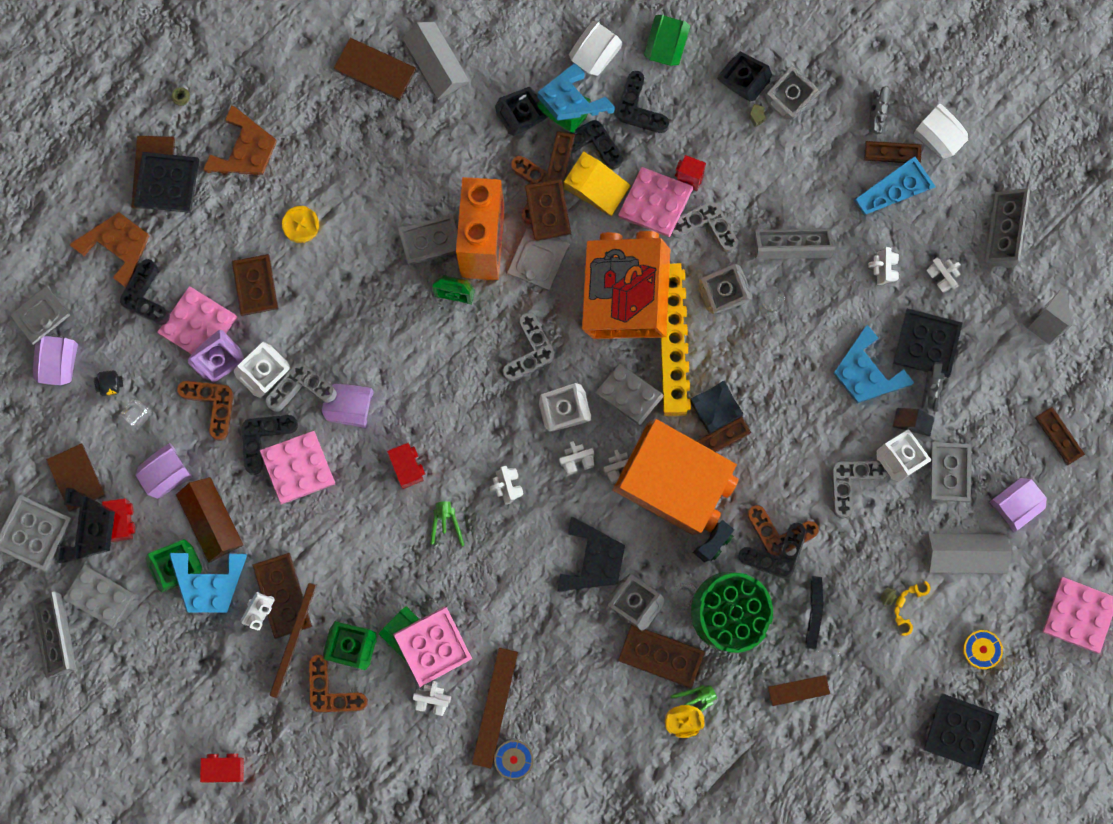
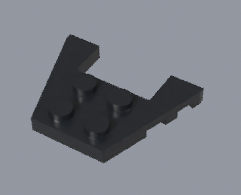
M66 487L64 505L78 506L80 510L75 547L58 545L56 563H66L110 551L115 512L76 489Z
M571 517L568 535L587 538L581 577L560 574L557 592L618 584L625 545L584 522Z

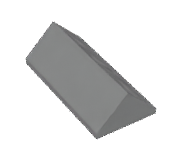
M435 22L416 23L402 38L437 100L470 83Z
M1030 189L995 193L986 264L1014 269L1019 263Z
M830 229L755 230L756 259L831 258L835 250Z
M1066 287L1058 291L1027 328L1049 345L1054 344L1072 326Z
M928 534L929 573H1008L1012 551L1006 534Z
M51 592L32 602L46 678L77 671L63 595Z

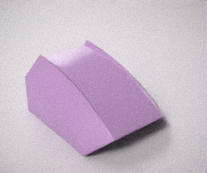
M218 330L188 358V364L203 379L215 383L233 371L244 360L239 346L232 341L224 330Z
M51 336L41 338L35 343L33 378L38 383L61 386L70 383L78 344L74 340Z
M333 384L332 387L336 390L337 395L332 402H323L322 413L325 419L330 422L366 428L373 389L355 385Z
M170 443L138 466L136 477L147 495L157 499L192 478Z
M1020 478L989 503L996 508L1008 523L1010 529L1016 532L1046 508V496L1032 479Z

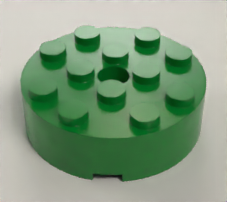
M718 573L706 579L697 589L691 604L692 624L699 638L708 646L732 653L745 652L756 647L766 637V632L773 620L772 600L764 585L753 577L744 573Z

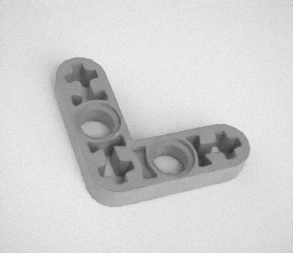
M709 202L679 217L677 225H684V220H686L687 225L681 228V232L673 230L671 234L679 238L708 224L724 252L731 253L735 251L738 244L737 238L725 216L714 202ZM708 208L711 210L715 209L714 215L709 213L705 215L706 220L703 219V215L708 212ZM694 215L698 216L700 222L692 224L689 218ZM722 223L725 226V230L718 232L715 229V225ZM727 234V239L729 242L733 241L732 247H730L729 245L725 246L726 239L724 235Z
M531 313L521 316L520 326L533 351L508 363L504 367L503 374L508 381H516L550 364L554 359V351L538 320ZM525 319L533 320L531 322L533 329L536 327L538 329L530 332L529 326L527 324L524 325ZM535 334H539L543 338L538 344L532 341V336ZM543 351L551 353L549 354V359L543 357L539 359L540 364H537V359L534 355L537 354V358L543 355ZM526 359L534 361L532 368L524 367L523 363ZM520 363L521 369L524 372L521 373L519 369L515 372V376L512 377L511 374L507 375V373H509V368L515 370L518 368L517 364Z
M296 364L268 395L266 405L274 412L281 411L302 386L325 403L335 400L337 393L331 384L307 366ZM301 371L303 375H298L297 373ZM317 379L318 384L315 387H310V381ZM287 384H292V389L284 392V387ZM322 387H323V389L326 390L327 392H330V394H329V395L324 394V393L321 391ZM276 400L279 403L276 405L273 403V401Z
M880 461L838 462L832 469L834 513L837 517L844 519L852 513L851 480H881L888 475V472L885 470L881 475H879V472H872V476H869V465L872 466L871 469H877L878 466H881V469H885ZM840 466L843 470H849L850 466H852V476H850V472H845L843 476H840V473L836 472V470ZM857 466H863L866 469L864 476L857 475L855 471ZM839 485L847 487L848 492L846 495H840L837 492ZM837 498H848V501H844V507L848 508V511H846L845 514H842V511L838 510V508L842 506V500L837 501Z

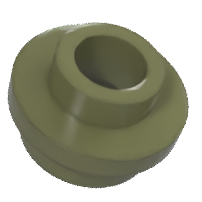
M176 88L171 95L172 101L178 106H184L190 100V93L185 88ZM180 95H184L183 99H178Z
M888 587L882 593L879 599L883 602L882 605L893 604L897 598V595H895L896 590Z

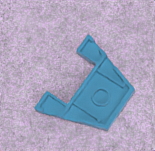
M575 63L538 92V99L557 120L579 118L581 114L589 113L591 116L599 115V112L607 111V114L614 113L615 107L606 97L589 103L574 87L572 83L584 79L585 74Z
M868 325L863 329L834 372L835 377L856 403L864 402L914 384V381L904 369L890 380H887L864 352V349L878 340L877 335Z
M169 553L186 612L227 613L247 554H228L227 574H188V553Z

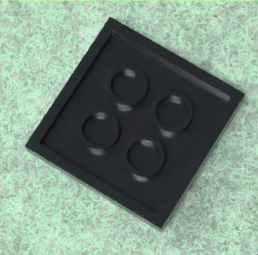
M142 152L134 206L136 208L191 213L199 158Z
M907 308L893 364L927 372L932 370L933 362L942 363L941 373L945 374L944 377L949 378L963 322Z
M942 693L923 751L982 771L999 713Z

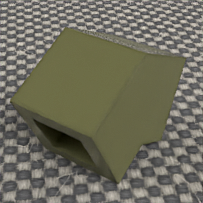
M756 104L753 105L749 116L755 127L766 120L764 115L765 107Z

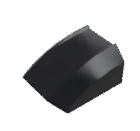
M740 51L727 63L717 79L730 90L751 102L755 101L763 89L770 83L772 72L769 65Z
M531 87L500 97L495 105L496 115L500 118L510 135L515 136L548 118L537 106L540 100Z

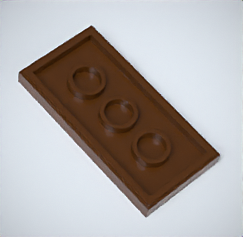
M350 37L334 67V71L400 101L416 71V67Z
M137 136L131 203L133 209H146L134 206L142 152L174 155L175 137Z
M286 553L252 564L261 594L272 596L275 599L270 613L267 614L274 639L291 634L303 599V593L291 554ZM309 613L302 630L313 627Z
M631 624L618 662L692 689L705 651L646 629L641 631Z

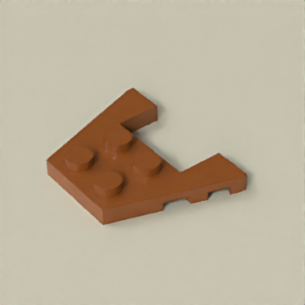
M231 105L225 121L242 128L229 160L226 161L210 155L204 171L207 173L221 172L228 174V172L263 175L277 140L235 106Z
M118 212L73 241L70 246L85 257L96 242L101 244L125 262L113 278L126 288L137 269V263L143 254L149 234Z

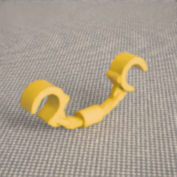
M927 581L923 582L926 587L925 593H921L916 584L910 586L908 590L902 592L901 596L897 598L894 610L897 626L906 624L909 627L908 632L900 634L901 636H908L913 631L910 619L904 620L899 616V608L903 607L906 600L904 597L908 593H915L918 598L927 595L931 589Z

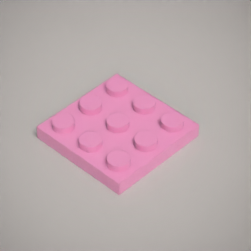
M641 167L618 216L620 219L670 238L693 190V186Z
M189 286L170 313L169 321L162 325L157 333L192 355L204 341L218 330H224L227 333L237 316Z
M315 431L260 450L280 505L335 485Z
M1061 577L1042 632L1099 654L1113 616V596Z
M446 606L393 634L419 687L472 659Z

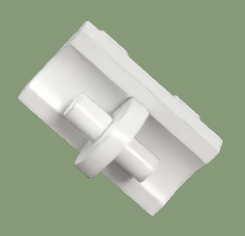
M886 247L884 250L878 251L877 255L874 256V261L868 263V268L874 269V275H877V285H884L899 279L898 271L891 270V265L898 263L899 254L891 252V248Z
M938 257L934 259V263L927 271L932 278L940 273L943 274L945 279L937 284L941 291L944 293L951 288L956 289L959 287L950 273H953L956 278L961 274L957 269L961 264L959 262L953 264L949 259L945 262L949 267L946 269Z
M574 441L570 442L571 448L564 450L566 455L573 454L559 458L560 465L564 467L567 475L577 472L575 463L580 461L583 463L584 470L594 467L593 448L584 450L583 444L575 446Z
M614 450L615 456L608 458L609 463H617L604 467L605 476L608 475L612 484L616 483L620 476L619 471L623 470L627 460H622L628 458L627 453L619 454L618 450Z
M507 466L500 467V470L496 471L497 477L493 478L494 485L490 486L489 489L491 492L496 491L497 497L503 496L506 505L521 497L523 490L521 486L512 487L511 481L518 478L516 468L507 469Z
M256 592L253 599H250L247 603L248 608L240 620L241 623L248 625L252 629L260 630L263 620L272 609L271 606L275 601L274 597Z
M433 681L432 686L424 685V690L416 689L413 696L415 710L426 711L427 703L434 704L433 713L443 716L446 707L449 706L451 696L443 695L444 689L438 688V682Z

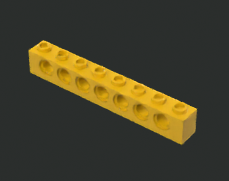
M681 263L670 264L669 281L676 282L677 286L674 288L669 287L668 301L674 299L678 304L676 306L668 304L667 336L660 338L662 393L664 396L663 416H686L687 410H691V400L687 399V391H690V380H686V373H689V361H685V354H688V343L684 341V336L688 335L687 324H684V317H687V306H683V299H686V287L682 288V281H685V269L681 268ZM674 317L679 322L673 325L668 320ZM677 336L680 341L672 343L669 338ZM676 354L680 357V360L674 362L670 359V356ZM678 373L681 379L673 380L670 375ZM674 391H678L682 397L674 399L671 394Z

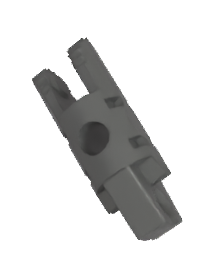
M888 86L882 87L881 90L875 89L873 92L869 131L875 134H881L885 125L890 96Z
M933 362L932 370L927 371L921 405L922 410H926L928 398L935 397L932 408L933 411L938 412L945 375L941 373L942 363ZM936 384V387L932 389L931 386Z

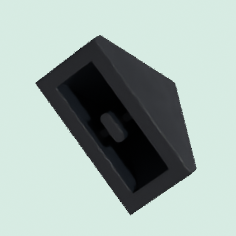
M897 408L892 427L902 430L909 429L914 433L931 436L934 417L920 409Z

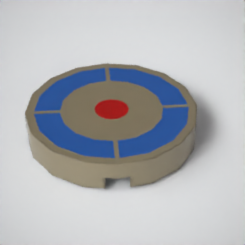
M519 740L504 742L497 748L494 755L496 770L502 777L509 780H518L525 777L533 766L531 749Z

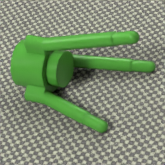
M451 502L436 503V509L433 510L434 518L430 544H434L438 519L442 522V533L445 534L446 519H450L451 515L460 545L464 546L463 537L455 516V508H451Z
M702 685L698 688L670 696L673 699L697 693V698L684 705H693L700 701L701 704H704L699 709L702 712L712 706L713 701L717 699L711 685L706 687Z

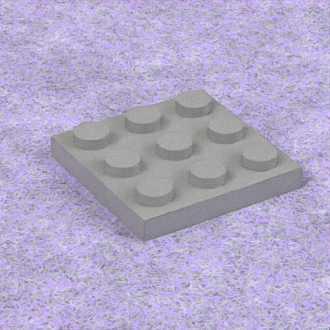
M19 495L0 532V551L47 572L58 550V545L61 544L73 519Z

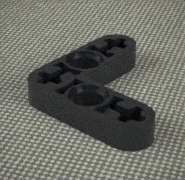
M632 71L628 75L617 109L618 120L622 123L656 133L666 132L669 128L667 116L637 107L644 85V75L640 71ZM635 77H639V81H637L636 87L633 88V79H635ZM627 93H634L636 98L633 101H629L625 96ZM626 105H627V106H629V108H628V114H629V115H626V117H623L621 112H624V111H625V108H626ZM646 115L648 121L641 123L638 121V116ZM651 117L654 118V121H653V124H652V125H650V123H651ZM662 120L664 125L658 127V123Z
M592 120L577 128L574 133L570 132V134H580L584 137V140L580 143L574 141L571 153L592 142L608 168L617 169L621 166L622 155L599 121ZM592 126H594V128L598 127V138L597 134L594 131L591 132ZM603 140L609 143V147L606 149L599 147V143ZM610 151L613 158H617V163L610 162Z
M145 259L139 264L121 295L120 303L127 310L158 325H164L169 321V312L163 306L144 298L158 272V266L152 260ZM146 267H151V270L146 271L145 269ZM138 281H143V286L140 289H135V284ZM132 299L134 302H136V305L130 302L127 303V300ZM144 304H149V309L146 312H141V307ZM154 311H155V312H157V313H159V314H163V316H162V317H157V316H156L155 314H153V313H154Z
M281 415L253 418L243 422L241 429L244 467L249 474L257 475L263 469V459L260 454V450H262L261 437L294 433L298 428V422L294 416ZM280 420L281 424H286L287 420H290L294 425H291L290 429L287 426H280L281 430H279L277 421ZM269 421L275 423V428L272 431L265 430V424ZM261 422L262 432H260L259 428L253 429L252 433L246 430L249 424L259 427L258 423ZM250 442L257 443V449L254 452L247 450V445ZM248 455H258V457H254L255 463L259 464L255 467V470H252V468L249 467V465H252V458H248Z
M801 523L790 525L779 557L751 547H744L739 552V560L745 566L781 578H788L794 572L807 531ZM798 528H800V531L802 532V534H798L796 538V541L799 542V544H797L794 541H789L790 538L794 540L795 534L793 530H797ZM793 545L796 547L794 555L786 554L788 546ZM750 552L752 557L757 558V565H755V560L753 559L745 561L743 555H747ZM766 557L772 561L771 565L767 568L761 566L762 559ZM777 560V565L782 567L787 564L789 571L782 573L780 568L775 567V561Z
M812 576L810 582L811 611L805 648L816 650L824 606L822 577Z

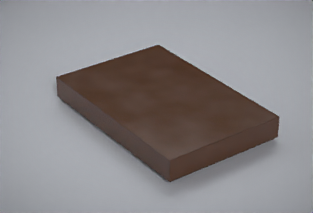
M562 179L524 185L534 241L572 235Z
M266 254L232 261L240 315L245 316L279 309L270 255Z
M82 443L46 459L63 500L65 499L66 487L74 488L93 500L105 496ZM66 505L69 512L79 508L78 506Z

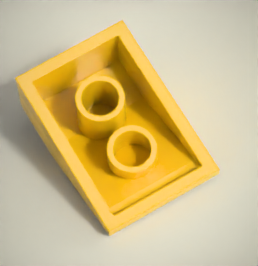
M584 151L564 181V189L611 217L631 187L629 183L601 161Z

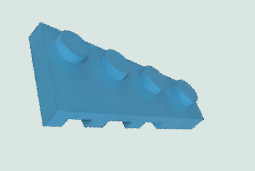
M914 156L859 195L854 201L863 215H866L936 186Z

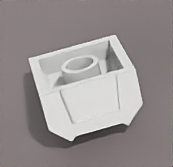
M592 21L574 45L569 56L571 61L583 70L598 76L621 49L622 42L617 35L606 29L599 22Z
M942 104L936 106L913 134L942 159L954 156L968 141V133Z
M262 342L233 372L236 379L247 387L254 396L261 398L291 368L288 362L271 345Z
M574 383L540 395L539 407L544 427L549 432L576 426L591 420L586 392L581 384Z
M909 429L877 450V460L883 465L891 479L898 482L932 461Z

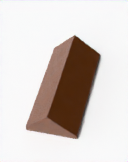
M211 477L189 482L176 494L208 563L244 546Z

